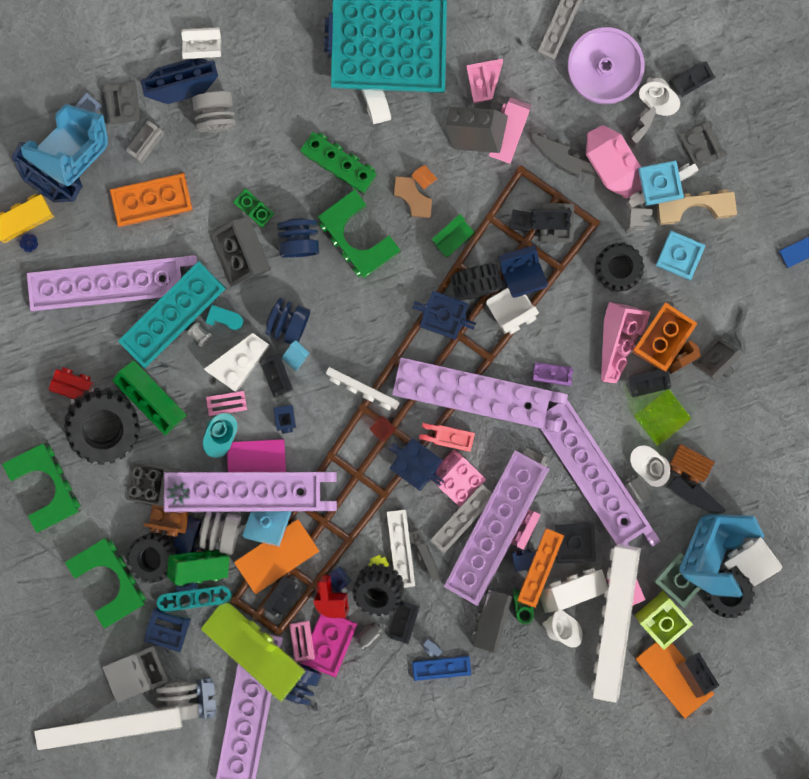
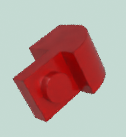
M323 575L320 581L317 582V595L313 600L315 608L320 614L328 618H346L349 612L347 593H332L331 576Z

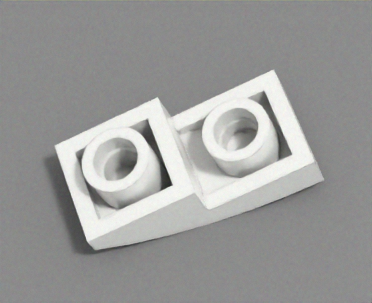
M361 90L367 103V112L372 123L377 124L391 120L384 92Z

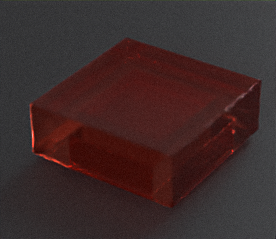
M383 415L369 428L382 443L396 430Z

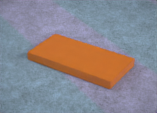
M185 173L110 189L118 227L193 211Z
M298 519L286 527L279 547L262 543L234 563L253 592L257 594L318 553L319 549Z
M655 641L635 658L685 719L714 695L711 691L705 696L696 698L677 667L679 662L686 659L673 643L663 650Z

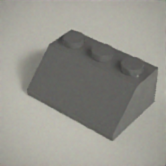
M449 107L446 128L452 148L464 151L500 153L508 116L493 109Z
M249 217L233 220L210 234L231 287L271 270Z
M487 589V593L483 595L480 602L483 604L482 612L478 611L475 621L478 623L477 630H473L470 641H473V646L497 654L512 596Z

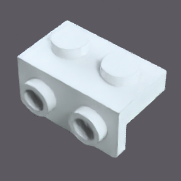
M220 28L182 29L183 59L221 57Z

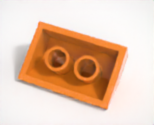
M665 302L632 353L666 372L698 323Z

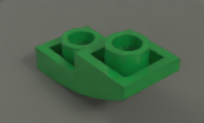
M246 188L233 201L240 210L261 228L275 214Z

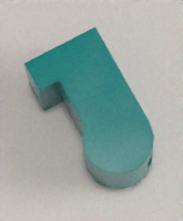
M211 305L206 324L215 326V323L218 322L227 325L233 331H238L243 327L244 320L239 314Z

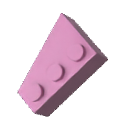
M511 97L507 104L503 103L501 113L507 115L508 119L501 152L490 153V157L509 164L511 163L532 105Z

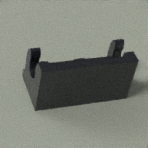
M701 61L673 77L669 82L672 86H675L676 94L683 97L713 80L715 76L707 61Z
M533 209L531 210L530 229L569 230L571 228L570 217L572 216V210Z
M280 354L260 362L274 398L294 391Z
M658 369L628 377L633 398L671 389L668 369L666 372Z
M284 575L262 608L276 618L281 619L302 586Z
M400 601L388 635L390 639L409 644L420 606Z
M699 652L677 664L678 669L696 698L705 696L720 686Z

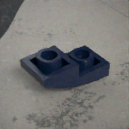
M188 516L186 533H178V536L175 537L173 547L177 546L178 548L176 554L193 553L195 539L199 537L202 519Z

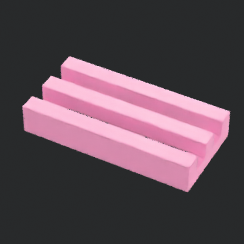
M244 391L206 397L209 416L247 410ZM241 396L239 400L211 404L212 400ZM240 403H242L243 406L219 411L212 410V408Z
M310 621L289 624L295 662L314 660L315 655ZM303 626H304V629H305V636H306L308 656H307V651H306V644H305V637H304ZM296 627H298L302 657H300Z

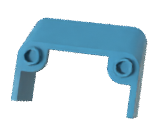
M707 514L701 517L680 566V572L683 577L712 595L741 597L742 592L732 574H721L718 571L727 549L741 547L745 538H764L756 518L747 515Z

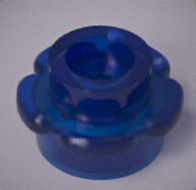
M24 234L19 241L20 247L25 252H32L38 247L37 237L33 234Z

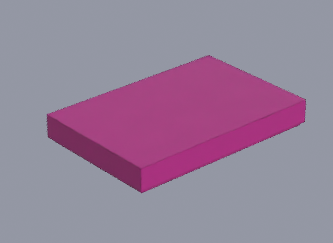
M285 440L232 442L227 452L228 472H286Z
M320 614L312 633L315 659L301 661L300 663L336 678L358 624L345 618H328Z

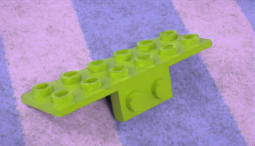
M229 602L219 605L201 630L279 701H283L305 673V670L273 642L274 639L269 634L261 632L259 630L260 626L252 620L249 621Z

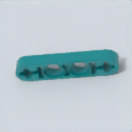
M225 586L168 593L158 598L157 606L164 612L222 605L231 601L232 592ZM221 590L227 593V596L224 597V600H222V598L216 597L214 598L215 602H213V594L211 591H214L215 595L221 594ZM203 592L209 595V600L206 603L199 601V596ZM183 595L190 597V602L186 606L180 603ZM174 596H176V604H168V608L162 605V602H165V598L169 601H174Z

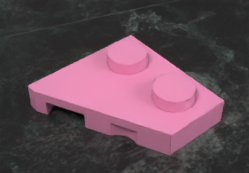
M503 59L466 66L473 104L492 101Z

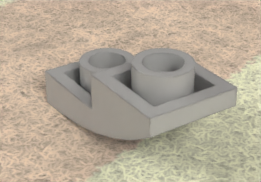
M654 106L650 110L646 108L639 115L641 119L638 121V124L642 128L637 127L630 134L632 138L629 142L634 147L643 138L653 121L656 111Z

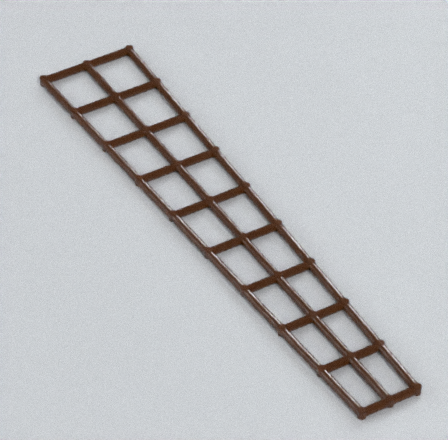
M519 166L436 292L443 294L451 283L450 277L458 271L468 269L463 263L490 223L520 243L515 251L534 245L530 241L539 229H530L525 237H523L516 231L509 229V226L495 217L521 176H524L553 198L549 203L574 204V213L590 223L560 263L536 246L538 257L555 268V270L547 279L548 286L538 290L530 300L533 307L539 303L599 225V220L525 169L524 166ZM500 270L499 275H500V279H501V282H502V280L504 279V277H503V274H502V272H501V270ZM498 290L482 296L466 319L474 321L492 294L495 296L502 291ZM423 312L372 386L373 389L379 391L394 367H399L400 358L420 329ZM463 326L456 340L451 339L433 365L441 366L460 341L485 359L474 373L482 376L515 333L511 335L509 332L504 334L489 353L464 335L468 328ZM364 398L316 472H325L333 461L352 475L335 500L337 501V510L358 481L365 484L379 496L349 535L330 522L336 511H327L324 516L317 511H303L319 522L310 535L313 542L316 541L325 527L344 540V542L314 580L296 567L285 574L287 577H290L292 574L309 587L282 622L277 626L262 615L265 612L262 607L282 577L277 580L257 610L241 600V597L249 587L245 579L231 599L233 604L279 636L284 632L317 589V582L320 581L323 575H328L402 478L396 474L385 489H383L365 476L364 473L392 434L406 444L411 440V437L397 427L416 402L415 400L408 399L390 423L370 409L368 406L371 401ZM447 408L434 425H444L455 409ZM366 414L386 430L359 468L355 469L336 454L362 415ZM430 429L427 435L434 437L436 430ZM426 440L420 442L424 447H427L430 441ZM298 511L291 512L287 526L290 525Z

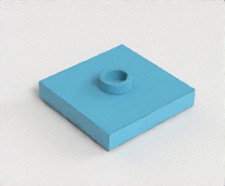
M676 160L638 168L645 206L684 198Z
M670 230L655 266L691 281L706 245Z
M251 511L242 535L243 538L279 547L292 511Z

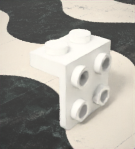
M508 288L491 297L486 302L504 334L509 332L511 335L520 330L519 326L525 322L527 325L537 320L536 316L539 314L536 307L532 306L526 294L513 298Z
M761 537L755 541L749 540L740 550L735 549L727 555L729 558L724 563L728 569L737 565L739 570L750 579L749 581L753 586L758 585L782 569V565Z

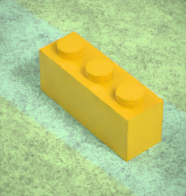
M42 194L30 196L27 202L13 205L11 210L6 213L0 212L1 242L6 243L55 217Z

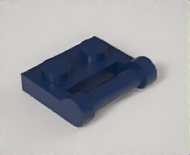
M154 607L144 641L181 652L191 619L167 614ZM161 619L180 625L182 629L177 631L158 625L156 621Z

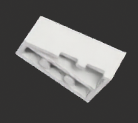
M252 333L204 370L235 392H238L270 345Z
M594 568L583 571L584 575L578 576V574L567 577V581H556L551 583L550 587L544 588L541 592L540 600L545 613L560 611L604 594L608 585L602 569L595 571Z

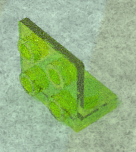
M669 389L634 415L657 446L670 438L691 420L690 415Z

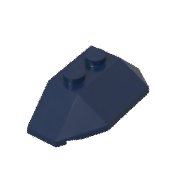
M195 58L158 67L140 81L144 97L165 104H171L206 93L218 77L214 60Z
M19 142L12 155V159L16 163L23 181L54 203L74 202L83 187L80 178L78 177L70 186L60 184L23 157L21 147L25 142Z

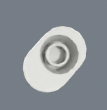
M649 77L647 83L640 88V99L650 108L654 106L656 109L655 113L662 116H670L678 111L680 99L670 89L664 79Z
M643 445L635 448L630 458L634 470L651 486L659 487L667 483L670 476L668 460L649 446Z
M556 611L547 621L543 622L542 625L546 628L550 639L560 641L571 648L578 647L581 644L583 633L580 624L564 611Z

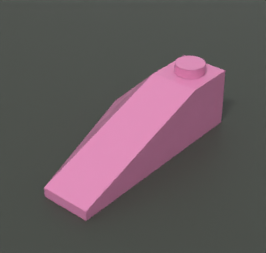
M609 302L603 327L601 381L617 383L627 365L626 358L630 351H633L636 347L634 344L638 336H642L646 329L650 316L649 311L625 304Z

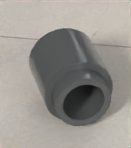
M373 622L357 636L359 639L357 643L364 650L367 648L371 650L383 638L382 635L385 631Z

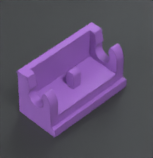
M535 362L532 381L570 387L572 384L573 368Z

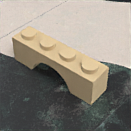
M728 189L719 190L717 194L711 195L710 192L698 193V196L691 197V194H683V199L656 204L658 225L677 224L683 212L693 206L706 208L715 219L731 218L737 215L735 193L729 192Z

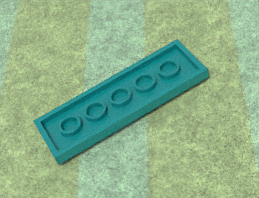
M198 261L118 342L146 368L227 288Z

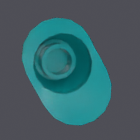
M218 414L207 423L203 438V449L210 457H222L231 447L238 429L237 421L231 414Z

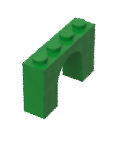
M354 189L319 215L320 222H318V225L324 232L328 231L331 237L329 239L332 244L342 249L343 252L340 254L347 263L351 261L354 265L352 270L358 278L362 276L363 279H366L401 253V250L390 235L368 250L354 249L346 242L344 228L347 222L367 207L366 203Z
M42 443L2 464L10 481H16L34 471H43L55 483L56 491L52 502L46 507L28 515L36 533H40L81 512L79 509L81 504L78 498L73 497L70 492L72 490L68 479L64 480L62 476L64 471L59 462L56 463L53 458L55 456L51 445L47 446L46 443Z
M107 538L102 539L65 562L74 579L98 566L112 569L119 577L120 591L117 597L94 612L104 629L145 605L146 602L144 600L147 599L141 589L138 590L135 586L137 581L133 574H128L125 567L127 564L122 556L118 557L115 550L117 548L114 542Z

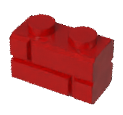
M62 367L61 370H55L48 390L74 400L77 396H83V392L87 390L92 392L94 382L90 381L91 377L80 373L78 377L72 375L73 370Z

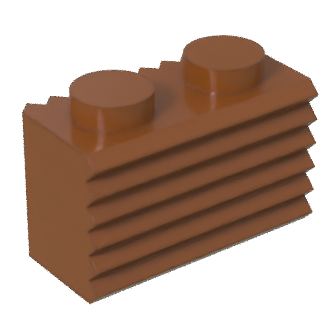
M678 444L669 462L670 466H672V471L680 475L682 472L689 475L688 479L697 484L699 481L705 482L715 461L682 444Z

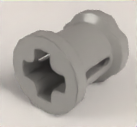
M196 322L187 332L189 336L191 335L199 343L200 347L212 336L211 333H207L200 326L199 322Z

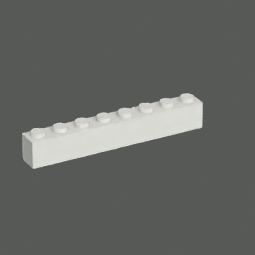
M617 544L614 549H611L610 560H613L612 568L609 567L607 579H610L609 587L606 586L604 598H607V604L602 609V617L605 618L604 624H601L599 636H602L601 643H598L596 654L599 655V660L595 662L594 666L596 681L593 680L591 692H594V699L616 703L620 696L641 550L638 547Z

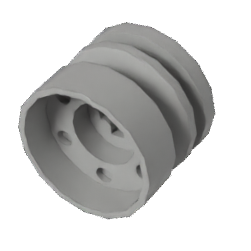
M209 92L192 98L194 112L203 113L195 117V121L199 123L196 125L197 132L217 133L236 126V121L232 119L235 117L234 112L225 111L233 107L231 92Z
M221 511L217 512L215 519L213 518L214 512H207L200 529V548L205 549L208 541H210L209 550H213L216 543H220L219 549L221 553L233 555L238 538L241 515L228 513L225 521L221 520Z
M180 681L156 687V693H165V695L157 697V701L166 702V705L158 707V711L179 707L181 720L199 717L198 703L189 702V699L195 698L198 695L197 693H188V690L196 689L197 684Z

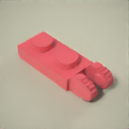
M422 423V427L425 429L436 431L434 437L420 434L419 439L471 452L474 432L439 424Z

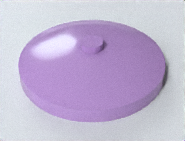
M602 27L585 33L574 44L568 59V75L573 87L582 97L598 104H614L625 100L637 89L644 74L645 63L640 46L629 34L616 28Z

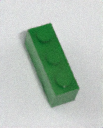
M220 549L169 555L167 578L179 586L191 582L202 583L207 580L219 581L222 578H228L230 556L226 553H221Z

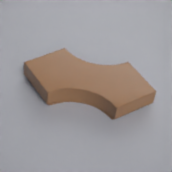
M396 177L394 196L403 199L409 205L411 217L430 218L432 199L423 196L417 190L414 178Z

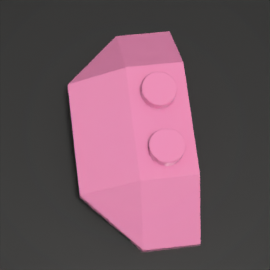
M604 125L588 132L586 156L605 187L626 199L641 191L642 187L638 168L641 166L623 136Z

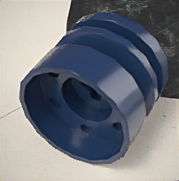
M297 218L278 223V230H286L278 233V237L287 238V241L279 243L280 257L297 258L320 254L319 241L310 239V236L318 234V230L310 229L317 227V220Z
M279 298L269 314L265 334L271 336L274 329H276L274 338L278 339L282 332H284V342L292 344L296 340L299 343L311 310L298 305L295 311L292 312V302L288 301L285 308H283L285 299Z
M297 663L305 670V673L284 699L296 704L310 705L312 700L304 695L314 696V692L308 688V685L318 686L322 673Z

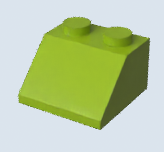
M664 591L659 593L634 615L663 650L693 625Z

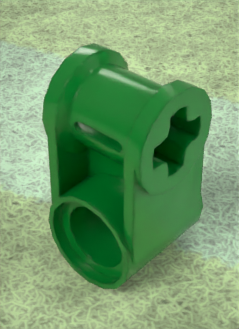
M513 588L516 620L521 624H529L534 618L533 607L517 601L520 590ZM522 610H527L530 614V618L527 621H522L519 617Z

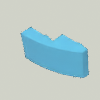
M295 340L283 355L282 360L296 372L310 353Z

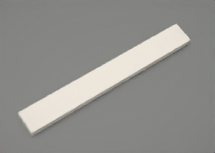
M178 707L40 729L34 732L37 750L175 729L182 727Z

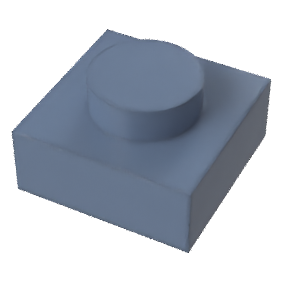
M86 93L75 107L97 113L102 105Z
M429 638L424 641L423 645L425 648L423 650L431 657L434 654L439 657L443 652Z

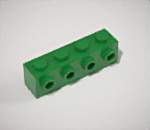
M312 132L301 148V154L365 195L377 177L375 169L367 163L364 166L358 162L360 159L354 154L350 153L347 155L344 153V148L337 143L333 145L327 141L328 138L322 133L318 132L316 134Z
M134 360L121 369L112 380L165 436L175 429L187 416Z

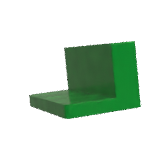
M459 214L432 239V243L447 258L474 234V231L465 222V218Z

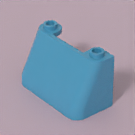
M65 104L55 115L57 127L38 146L35 141L30 140L21 147V150L26 160L60 184L70 186L106 149L108 136L103 115Z

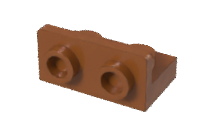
M692 340L682 346L678 352L679 356L668 367L670 375L701 357L699 347Z
M152 504L149 523H144V527L150 528V532L161 533V530L167 531L166 535L178 536V533H186L189 512H164V506Z

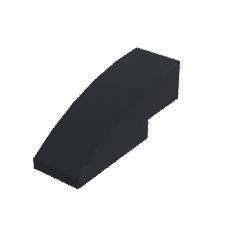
M676 476L666 486L674 495L698 508L718 513L726 511L699 484H695L691 488L679 476Z

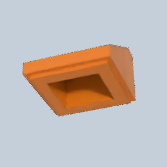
M426 165L418 168L412 174V177L424 190L437 180Z

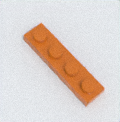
M545 528L517 601L534 608L536 607L564 535Z

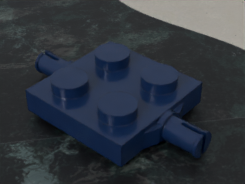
M432 291L426 305L414 301L412 309L423 312L420 328L456 340L463 326L474 330L476 322L466 319V310L469 303Z
M413 438L402 449L395 445V443L391 444L389 450L395 453L397 457L389 469L417 490L421 491L430 481H433L439 487L442 485L440 482L444 483V479L436 475L437 469L443 460Z

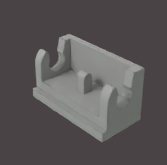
M147 121L125 152L142 164L165 133L153 123Z
M631 208L627 213L626 232L643 231L650 224L649 222H644V220H648V216L652 215V209Z

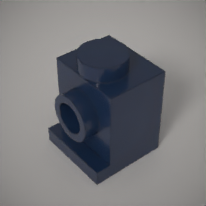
M293 405L273 408L277 431H281L282 434L292 433L293 429L297 428ZM285 416L289 418V422L287 424H284L282 422V419Z
M531 549L519 551L520 555L512 552L515 572L528 570L536 551L531 552Z

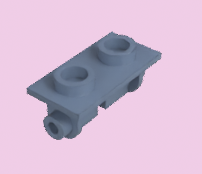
M205 678L204 682L201 679H196L197 688L194 689V693L198 695L199 718L215 717V699L208 700V696L215 695L214 682H212V678Z

